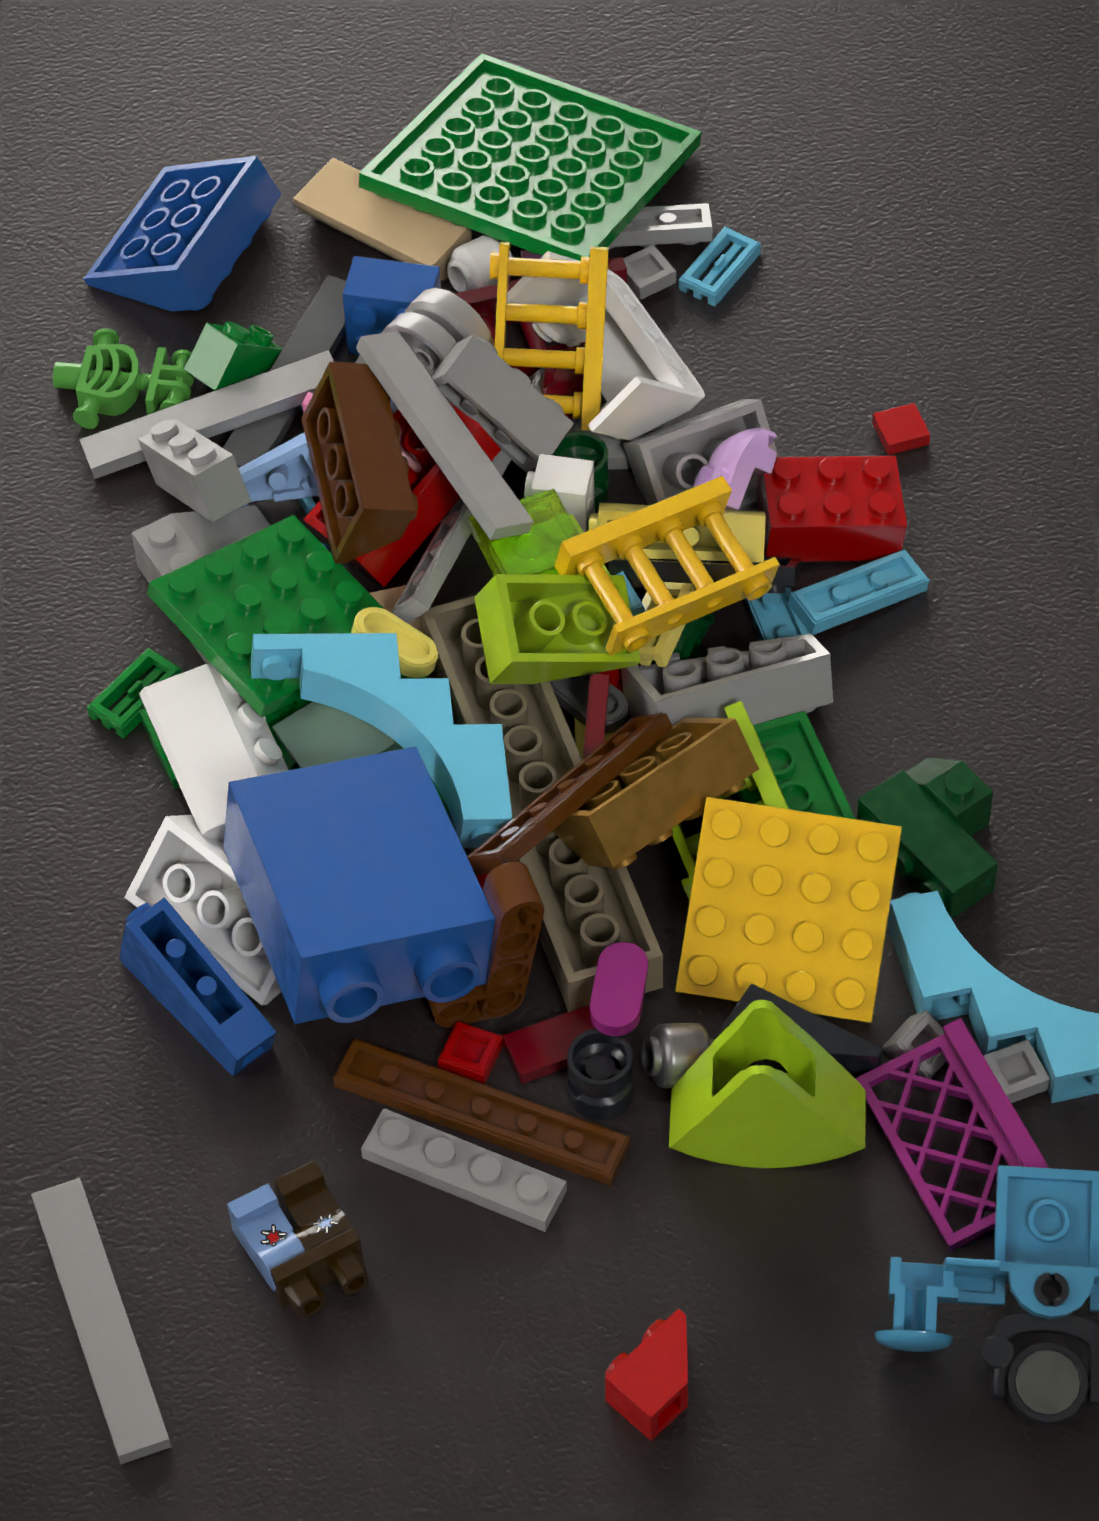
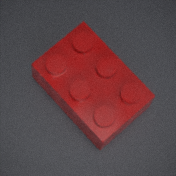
M896 456L776 457L771 474H758L755 492L758 512H764L766 516L764 556L801 558V562L875 561L902 550L907 521Z

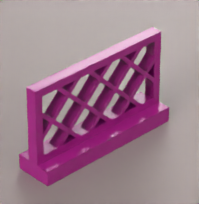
M961 1018L943 1026V1035L855 1078L866 1090V1104L950 1252L995 1229L996 1202L989 1201L997 1178V1167L1001 1165L1002 1158L1007 1166L1049 1168ZM939 1053L942 1054L949 1066L944 1083L917 1076L921 1063ZM911 1068L910 1073H905V1072H903V1071H905V1070ZM954 1076L961 1087L951 1085ZM887 1079L906 1083L899 1105L878 1100L871 1087ZM914 1086L940 1093L933 1115L907 1108ZM948 1095L969 1100L973 1109L968 1124L941 1117ZM886 1113L895 1115L893 1123L890 1122ZM978 1117L984 1128L975 1126ZM903 1118L929 1124L922 1147L903 1142L899 1138L898 1131ZM937 1127L964 1134L957 1156L930 1149ZM972 1136L994 1143L997 1151L992 1166L965 1159ZM909 1154L919 1157L916 1166ZM927 1159L954 1166L947 1188L925 1183L921 1175ZM961 1168L988 1175L981 1198L954 1191ZM933 1196L943 1198L940 1208ZM951 1201L978 1208L972 1224L956 1232L952 1231L945 1218ZM985 1211L993 1212L992 1214L984 1217Z

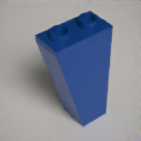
M165 897L153 906L148 902L144 903L129 914L125 920L127 924L125 925L119 960L232 1076L272 1048L276 1035L274 1028Z

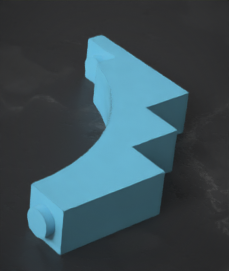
M396 633L253 634L250 663L251 679L282 680L285 678H299L301 699L324 704L349 713L382 731L404 749L417 747L431 779L438 787L448 806L456 834L463 848L477 849L512 819L502 724L454 725L449 678L401 679Z
M938 891L923 894L916 892L908 893L899 899L891 900L888 930L917 1013L927 1010L936 1021L968 1014L983 1056L1029 1040L1050 1078L1047 1093L1051 1103L1099 1093V1013L1080 1010L1052 1001L1019 985L994 968L973 949L959 932L947 913Z

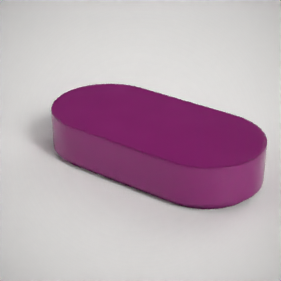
M628 942L614 943L606 947L599 956L590 1000V1019L593 1026L605 1035L622 1036L628 1034L635 1029L640 1021L648 979V958L639 946Z

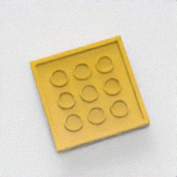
M706 797L675 992L739 1002L750 984L753 983L812 1014L872 1023L902 827Z

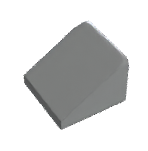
M925 1010L910 1016L882 1046V1049L888 1056L895 1059L943 1035L944 1031L931 1014ZM939 1053L923 1061L918 1076L931 1079L946 1062L942 1054Z

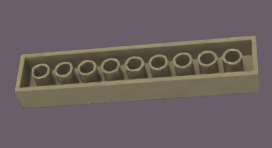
M475 596L431 607L422 614L423 634L434 641L438 651V658L434 668L437 678H449L452 715L455 725L502 724L513 819L582 760L550 681L537 684H490L475 605ZM553 831L517 861L524 863L528 867L544 904L545 912L539 939L568 1012L590 1004L599 956L606 947L614 943L628 942L635 944L647 955L648 979L645 993L663 988V954L627 867L611 870L610 867L588 866Z

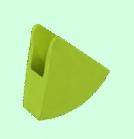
M756 1000L713 1041L672 1088L669 1148L716 1163L754 1168L796 1167L841 1158L865 1148L866 1090L815 1039L774 1003L768 1000ZM767 1059L779 1062L786 1069L787 1073L766 1065L747 1067L752 1062Z

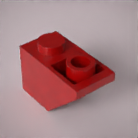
M679 1308L666 1321L662 1318L655 1321L645 1332L642 1343L629 1355L622 1353L617 1356L605 1372V1401L650 1441L688 1407L686 1314Z

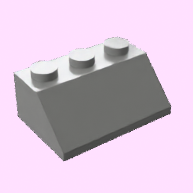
M741 399L624 442L623 445L636 485L648 505H652L694 488L696 477L701 468L707 466L715 449L729 437L749 429L765 428L770 430L761 400ZM773 441L771 445L768 444V447L776 452V457H779ZM752 474L743 499L756 496L758 474Z

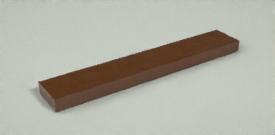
M660 712L631 718L467 857L475 875L489 874L493 869L502 864L517 862L671 730L673 726L667 714Z
M354 1038L333 1077L334 1086L608 1186H612L631 1146L630 1136L356 1038Z

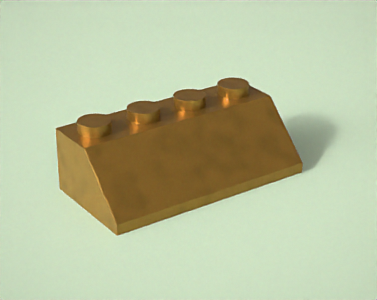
M736 718L681 719L672 725L673 728L555 828L553 832L588 866L610 867L611 870H618L631 864L637 858V851L646 845H655L668 839L674 833L672 828L683 820L688 821L703 815L706 797L717 798L737 792L745 786L744 779L759 770Z

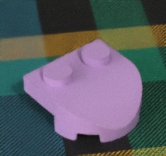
M754 428L729 437L715 449L707 466L701 468L696 477L694 487L723 476L732 489L725 510H739L752 474H771L777 454L768 447V444L771 445L777 435L765 428Z

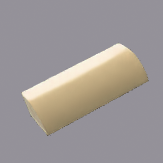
M332 158L293 197L294 206L300 212L401 262L440 267V280L449 278L447 266L453 250L472 241L471 229L455 225L451 221L426 212L417 211L408 205L389 198L380 197L373 192L359 188V173L361 171L335 158Z

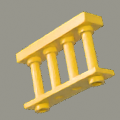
M501 242L499 252H491L489 272V279L498 280L495 331L497 355L509 366L575 369V374H584L583 392H574V396H543L556 401L562 407L564 414H573V419H582V431H591L588 424L600 413L609 247H591L590 257H581V261L509 258L510 242ZM508 277L580 279V284H588V301L579 302L578 306L507 303ZM506 321L577 324V329H586L585 347H576V351L505 348Z
M723 476L562 541L554 565L560 575L580 574V576H587L616 623L613 625L605 648L610 656L625 649L628 652L636 651L645 646L653 637L745 598L749 601L756 600L771 589L773 579L780 564L773 557L753 565L723 518L732 492ZM699 524L703 527L707 526L736 573L714 582L683 534L684 530ZM658 541L667 543L696 590L674 599L643 548ZM619 557L622 560L627 559L656 607L633 616L603 568V565Z

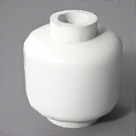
M483 235L453 250L447 266V273L455 290L464 292L498 284V280L489 279L491 252H499L500 243L496 239Z

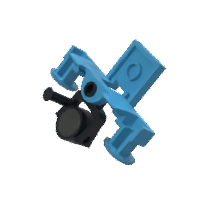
M998 1165L994 1260L946 1257L943 1264L902 1262V1257H891L888 1299L894 1300L893 1330L877 1331L874 1333V1336L879 1344L901 1351L931 1352L947 1348L951 1345L953 1337L936 1332L937 1302L1004 1306L1006 1283H1009L1011 1293L1017 1303L1026 1310V1313H1015L998 1320L994 1328V1335L983 1344L982 1366L986 1371L992 1373L991 1400H1002L1005 1387L1007 1401L1015 1414L1027 1423L1041 1427L1059 1425L1076 1413L1084 1402L1086 1393L1087 1406L1099 1405V1326L1086 1318L1070 1315L1080 1309L1087 1298L1088 1312H1099V1171ZM1046 1285L1053 1286L1058 1291L1059 1297L1053 1302H1049V1299L1043 1296L1041 1287ZM1028 1333H1053L1079 1340L1089 1350L1088 1380L1086 1369L1079 1357L1067 1347L1052 1342L1033 1344L1021 1351L1010 1365L1007 1376L1004 1377L1005 1366L1011 1362L1014 1356V1347L1009 1339Z

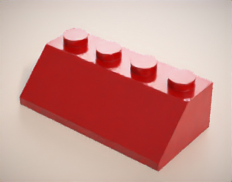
M450 403L492 462L501 451L500 447L478 422ZM399 409L393 414V418L398 421L400 427L399 443L402 455L408 460V480L411 492L416 495L418 501L417 515L413 521H410L401 539L350 561L383 587L388 584L461 498ZM319 501L303 520L329 542L322 506Z

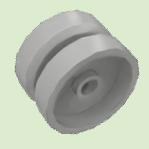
M439 288L425 289L410 303L405 313L399 314L382 331V333L399 331L430 376L433 375L456 343L473 334L478 338L487 340L495 347L490 330L481 316L465 300L450 291Z

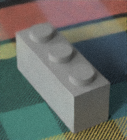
M473 334L452 347L431 378L449 403L478 422L500 447L501 451L525 472L537 467L540 454H553L574 423L564 415L562 407L556 401L544 397L531 385V381L526 374L510 367L497 355L496 348L490 342Z
M174 419L160 422L151 428L150 433L138 439L156 485L211 522L251 502L233 454L179 420Z

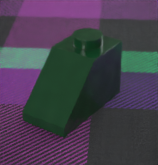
M927 758L906 772L970 836H973L989 825L993 790L962 760Z

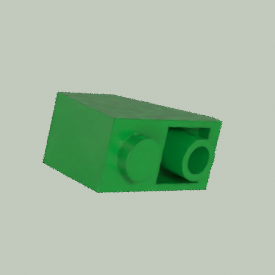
M226 321L225 325L206 323L184 370L216 391L265 373L274 365L283 348L272 341L274 335L271 332L257 325L251 324L249 329L231 321Z

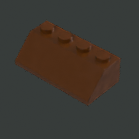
M329 362L301 418L334 564L347 563L401 539L410 521L415 519L418 510L417 497L411 492L408 480V460L402 455L399 443V423L397 420H394L390 406L391 398L367 364Z

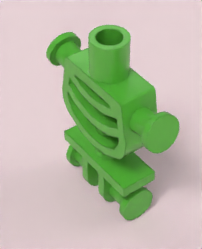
M107 328L97 330L94 333V345L86 347L82 364L56 362L54 365V388L76 390L79 407L75 409L73 419L78 425L87 429L97 427L99 423L98 413L108 416H117L125 413L136 402L140 392L143 390L147 391L145 398L147 415L157 412L158 409L163 410L188 401L191 395L190 387L193 385L195 378L184 370L192 352L183 349L175 351L171 359L173 365H169L167 350L164 347H158L152 374H141L134 349L127 345L119 344L118 333ZM110 367L112 368V371H110V370L106 371V370H105V368H110ZM120 367H123L131 372H123L121 371Z

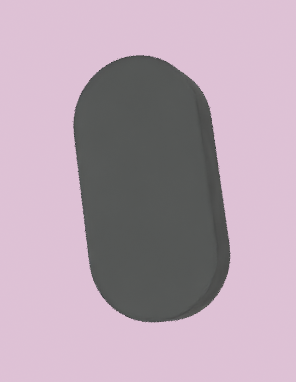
M593 674L550 681L559 705L586 727L590 676ZM611 683L609 688L606 734L616 732L626 723L628 718L627 699Z

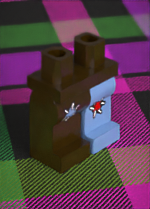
M315 1160L275 1179L276 1195L267 1183L227 1203L232 1231L267 1284L274 1291L281 1307L290 1304L305 1319L321 1311L326 1305L325 1296L320 1289L323 1286L336 1280L344 1295H352L368 1286L360 1238L354 1228L351 1227L344 1212L339 1208L325 1184L324 1175Z

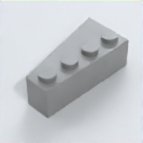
M811 634L750 642L749 651L743 652L733 648H726L725 646L707 648L708 655L706 657L680 660L679 653H672L666 667L652 664L650 666L637 665L621 668L623 694L628 702V714L635 718L662 712L667 714L672 725L683 718H728L724 708L740 700L753 725L801 711L809 713L815 710L816 707L833 703L830 653Z

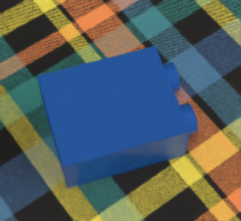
M417 747L228 782L223 849L294 1024L326 1017L339 1023L355 1022L368 1017L383 1005L426 997L428 1000L438 1003L450 1002L465 996L475 986L485 984L495 917Z

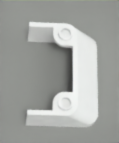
M549 251L540 258L578 261ZM608 270L601 394L607 402L601 407L600 413L588 426L592 432L612 436L617 440H633L692 410L705 397V394L698 381L630 287L617 274ZM523 276L508 292L507 303L578 306L579 302L588 301V284H580V279ZM539 322L532 324L536 333L547 342L554 340L571 347L586 341V329H577V324Z

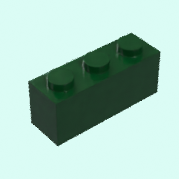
M903 769L858 798L857 820L902 827L896 873L900 876L906 875L919 889L921 894L938 891L951 919L994 891L998 863Z

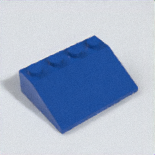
M257 156L166 166L158 174L86 274L84 281L88 286L171 312L203 309L211 302L212 295L222 280L231 273L232 266L240 254L251 244L252 237L260 225L269 218L272 208L282 194Z

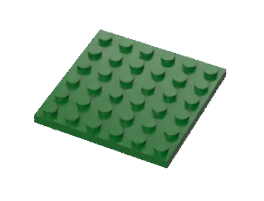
M481 53L359 173L358 187L373 192L380 197L389 198L413 207L417 211L426 212L451 221L455 225L464 226L483 233L496 240L510 242V244L526 249L533 254L543 256L549 251L581 261V257H590L591 247H608L700 146L702 132Z

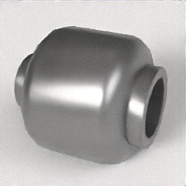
M699 1023L659 1024L653 1029L650 1037H645L642 1043L641 1061L644 1073L647 1076H651L659 1087L673 1088L685 1072L713 1043L714 1039L709 1038L706 1029Z

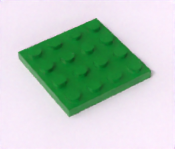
M294 515L149 581L147 595L261 718L300 699L299 678H285L282 680L251 679L250 663L253 634L351 633L354 619L359 611L369 607L383 608L342 564H334L333 555Z

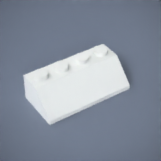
M211 664L199 666L144 687L139 693L202 837L224 840L228 782L289 771L282 757V751L276 744L267 725L266 717L261 718Z
M193 815L165 816L125 898L136 907H139L147 902L153 906L165 897L240 989L259 1004L267 1005L281 992V989L223 849L224 840L202 837Z

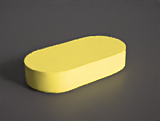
M369 607L357 613L351 633L397 634L400 674L410 678H422L432 673L437 662L438 651L431 638L383 608Z

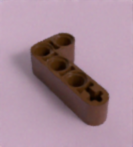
M508 862L493 869L487 875L483 893L495 917L486 981L485 984L475 986L468 994L454 1001L438 1003L427 999L435 1022L439 1026L454 1027L457 1021L469 1024L501 1017L513 1012L522 1004L545 912L544 904L528 867L524 863Z

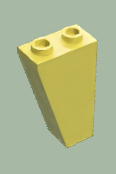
M599 503L598 513H590L589 530L650 505ZM725 510L723 518L752 562H764L765 513ZM699 524L684 530L683 534L700 560L729 561L707 526L703 527ZM661 541L643 548L649 559H677L669 545Z

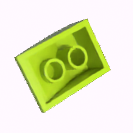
M496 574L474 597L490 684H537L637 666L641 662L639 649L633 652H628L625 649L611 656L608 654L605 648L613 625L616 623L587 576ZM608 575L631 611L624 575Z

